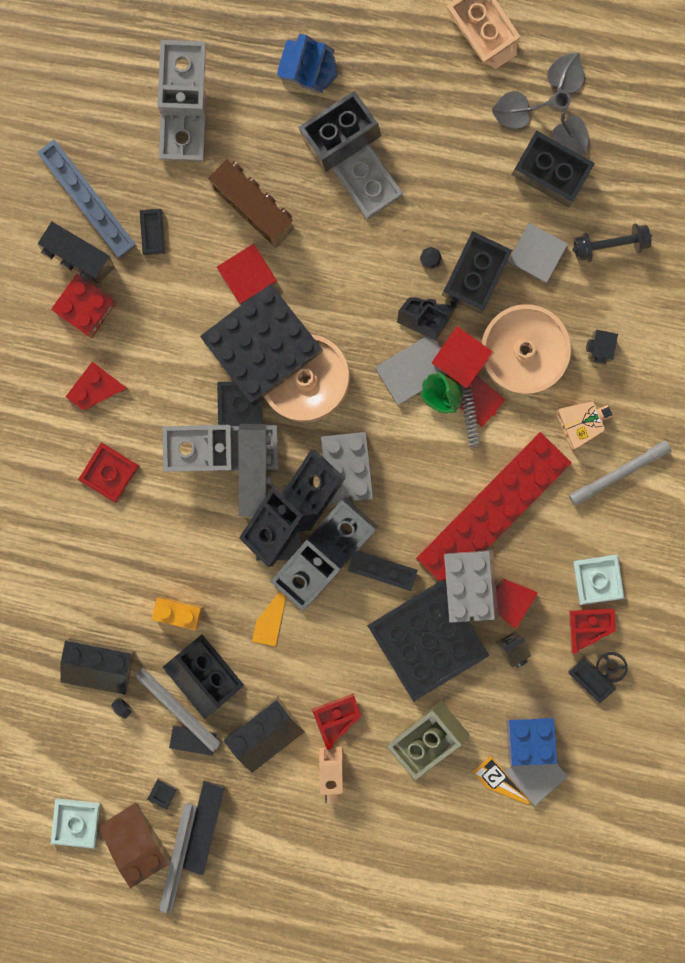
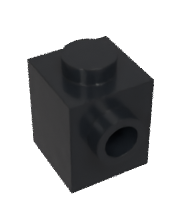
M596 329L592 333V339L587 341L586 352H589L588 358L594 359L593 363L602 365L613 361L618 334Z

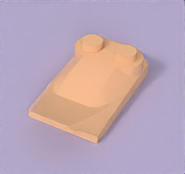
M454 0L446 6L450 19L457 24L483 63L490 65L496 70L517 55L520 35L497 0Z

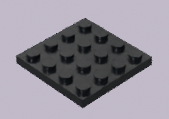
M269 284L200 336L252 405L323 352V349L272 284Z
M443 579L367 625L413 702L490 656L469 621H449L447 584Z

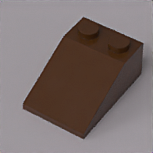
M136 802L98 826L119 872L130 889L169 865L170 855Z

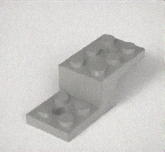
M160 40L158 109L161 114L159 160L204 162L207 95L204 89L206 42ZM181 59L189 62L188 67L184 70L176 67L177 62ZM180 133H186L189 137L184 144L176 141V137Z
M267 425V431H271V445H267V453H271V466H267V470H278L277 425ZM162 426L163 472L239 471V426ZM184 442H189L192 445V452L189 455H183L180 452V446Z

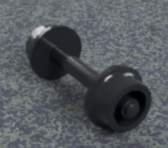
M637 223L632 225V235L591 242L588 233L585 232L583 236L574 238L572 251L575 253L578 261L587 260V262L592 261V251L634 244L636 252L641 253L643 249L651 247L653 235L650 234L647 225L639 226Z

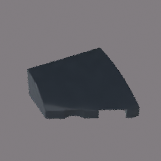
M409 297L399 309L397 323L436 341L455 311L457 303L450 301V305L436 304L435 299L422 300Z

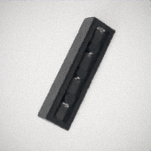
M203 781L183 864L184 869L199 875H204L225 789V785Z

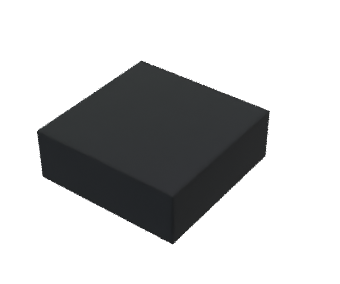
M158 778L147 800L167 810L178 788Z

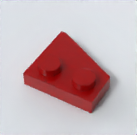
M91 362L65 397L85 411L95 404L125 391L127 387L94 362Z
M614 608L569 610L572 654L578 653L579 650L596 643L599 639L616 631Z
M354 693L312 709L327 750L331 749L333 743L341 735L343 736L349 727L355 724L362 716Z

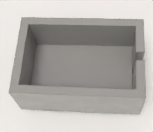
M366 432L321 437L323 457L346 478L330 503H339L344 497L347 499L352 497L353 501L373 499Z
M493 550L444 554L449 621L465 622L473 619L474 621L497 619L498 607Z

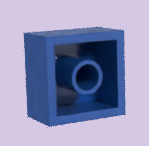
M554 718L506 720L510 766L557 764Z

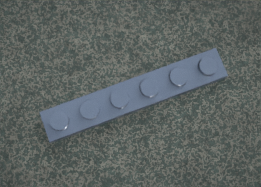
M55 139L37 152L119 259L137 246Z

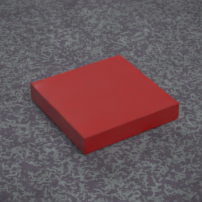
M254 243L217 266L218 271L240 305L262 291L269 284L273 285L277 282Z
M456 326L431 363L468 389L494 352Z
M101 442L78 480L114 503H117L140 465Z

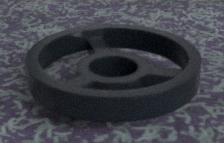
M606 652L598 658L596 663L598 670L600 660L602 658L606 660L605 676L607 678L610 673H616L618 669H625L621 677L609 679L612 683L619 682L626 676L628 664L621 654ZM608 655L619 657L625 665L619 664L615 659H610ZM614 663L616 668L610 669L608 664Z

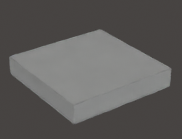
M528 223L507 263L547 283L568 243Z
M558 764L510 766L505 770V773L534 806L568 777Z

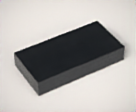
M162 209L139 210L142 254H165Z
M585 656L568 670V673L599 703L616 690V686Z
M173 726L170 749L214 755V752L187 727ZM210 732L215 738H217L216 732Z

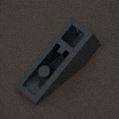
M516 631L496 642L511 667L516 666V668H519L528 662L527 658L531 657L524 637Z

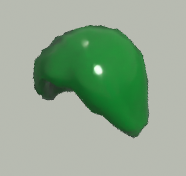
M439 372L436 374L431 373L423 380V389L420 396L427 406L443 414L455 413L459 409L463 394L461 387L455 381Z

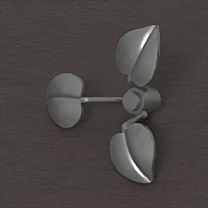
M570 53L560 57L549 67L547 80L550 85L558 87L557 93L552 95L549 101L527 108L528 100L526 96L521 92L511 91L505 93L492 108V113L496 120L505 127L519 129L528 124V112L549 106L552 111L561 112L560 121L562 124L557 125L553 129L552 139L579 155H583L588 147V133L585 123L575 115L565 120L566 108L571 103L569 93L579 90L584 81L580 54Z

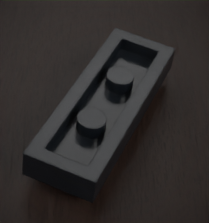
M356 551L351 558L347 571L411 591L418 570Z

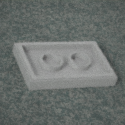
M370 144L332 168L366 220L403 196L402 191Z
M424 337L375 367L397 405L421 392L423 380L431 373L436 374L439 372L447 376L445 372L431 363L441 349L437 340Z

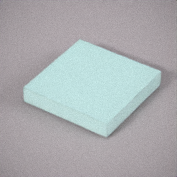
M618 555L573 561L579 605L624 599Z
M56 798L51 844L95 849L101 803Z

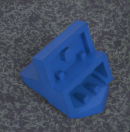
M299 34L297 41L288 40L285 43L277 75L282 79L295 82L303 88L323 93V90L337 77L335 50L325 43L315 41L308 35Z

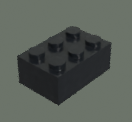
M355 91L298 127L304 142L325 172L382 136L378 122Z
M536 130L517 163L512 176L563 205L570 207L595 163Z
M472 231L442 296L482 314L513 250Z

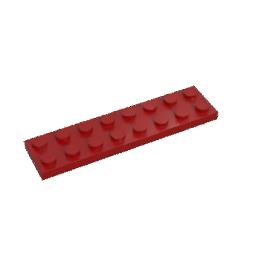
M539 432L416 559L439 581L443 579L446 583L444 554L486 551L572 462Z

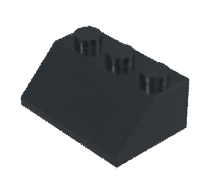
M52 221L37 243L42 250L40 252L42 255L50 260L53 258L61 261L60 265L69 271L73 269L80 273L79 276L89 283L92 280L99 283L115 267L110 255Z
M203 634L162 667L204 719L219 709L244 686Z
M69 638L64 642L60 662V682L126 695L135 651Z
M277 696L228 734L224 739V743L234 756L253 773L305 731Z

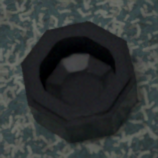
M433 247L424 249L420 256L422 267L429 270L437 268L442 259L440 251Z
M120 697L111 704V709L122 719H126L133 712L130 705Z

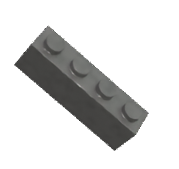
M240 424L238 430L239 516H254L267 496V488H271V474H267V466H271V453H267V445H271V431H267V424Z

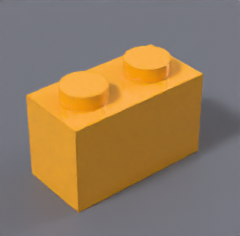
M160 596L156 599L151 620L196 630L203 607Z

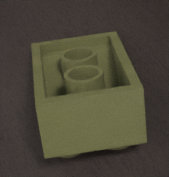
M440 700L393 739L387 747L416 780L459 748L470 734Z

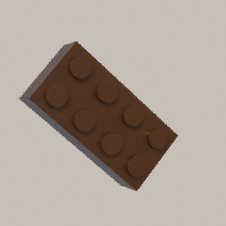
M226 159L208 178L212 189L276 248L294 230L293 220L291 219L292 215L285 208L280 210L275 204L276 200L268 192L263 194L259 188L260 185L252 177L247 179L243 173L244 170L235 161L231 163Z

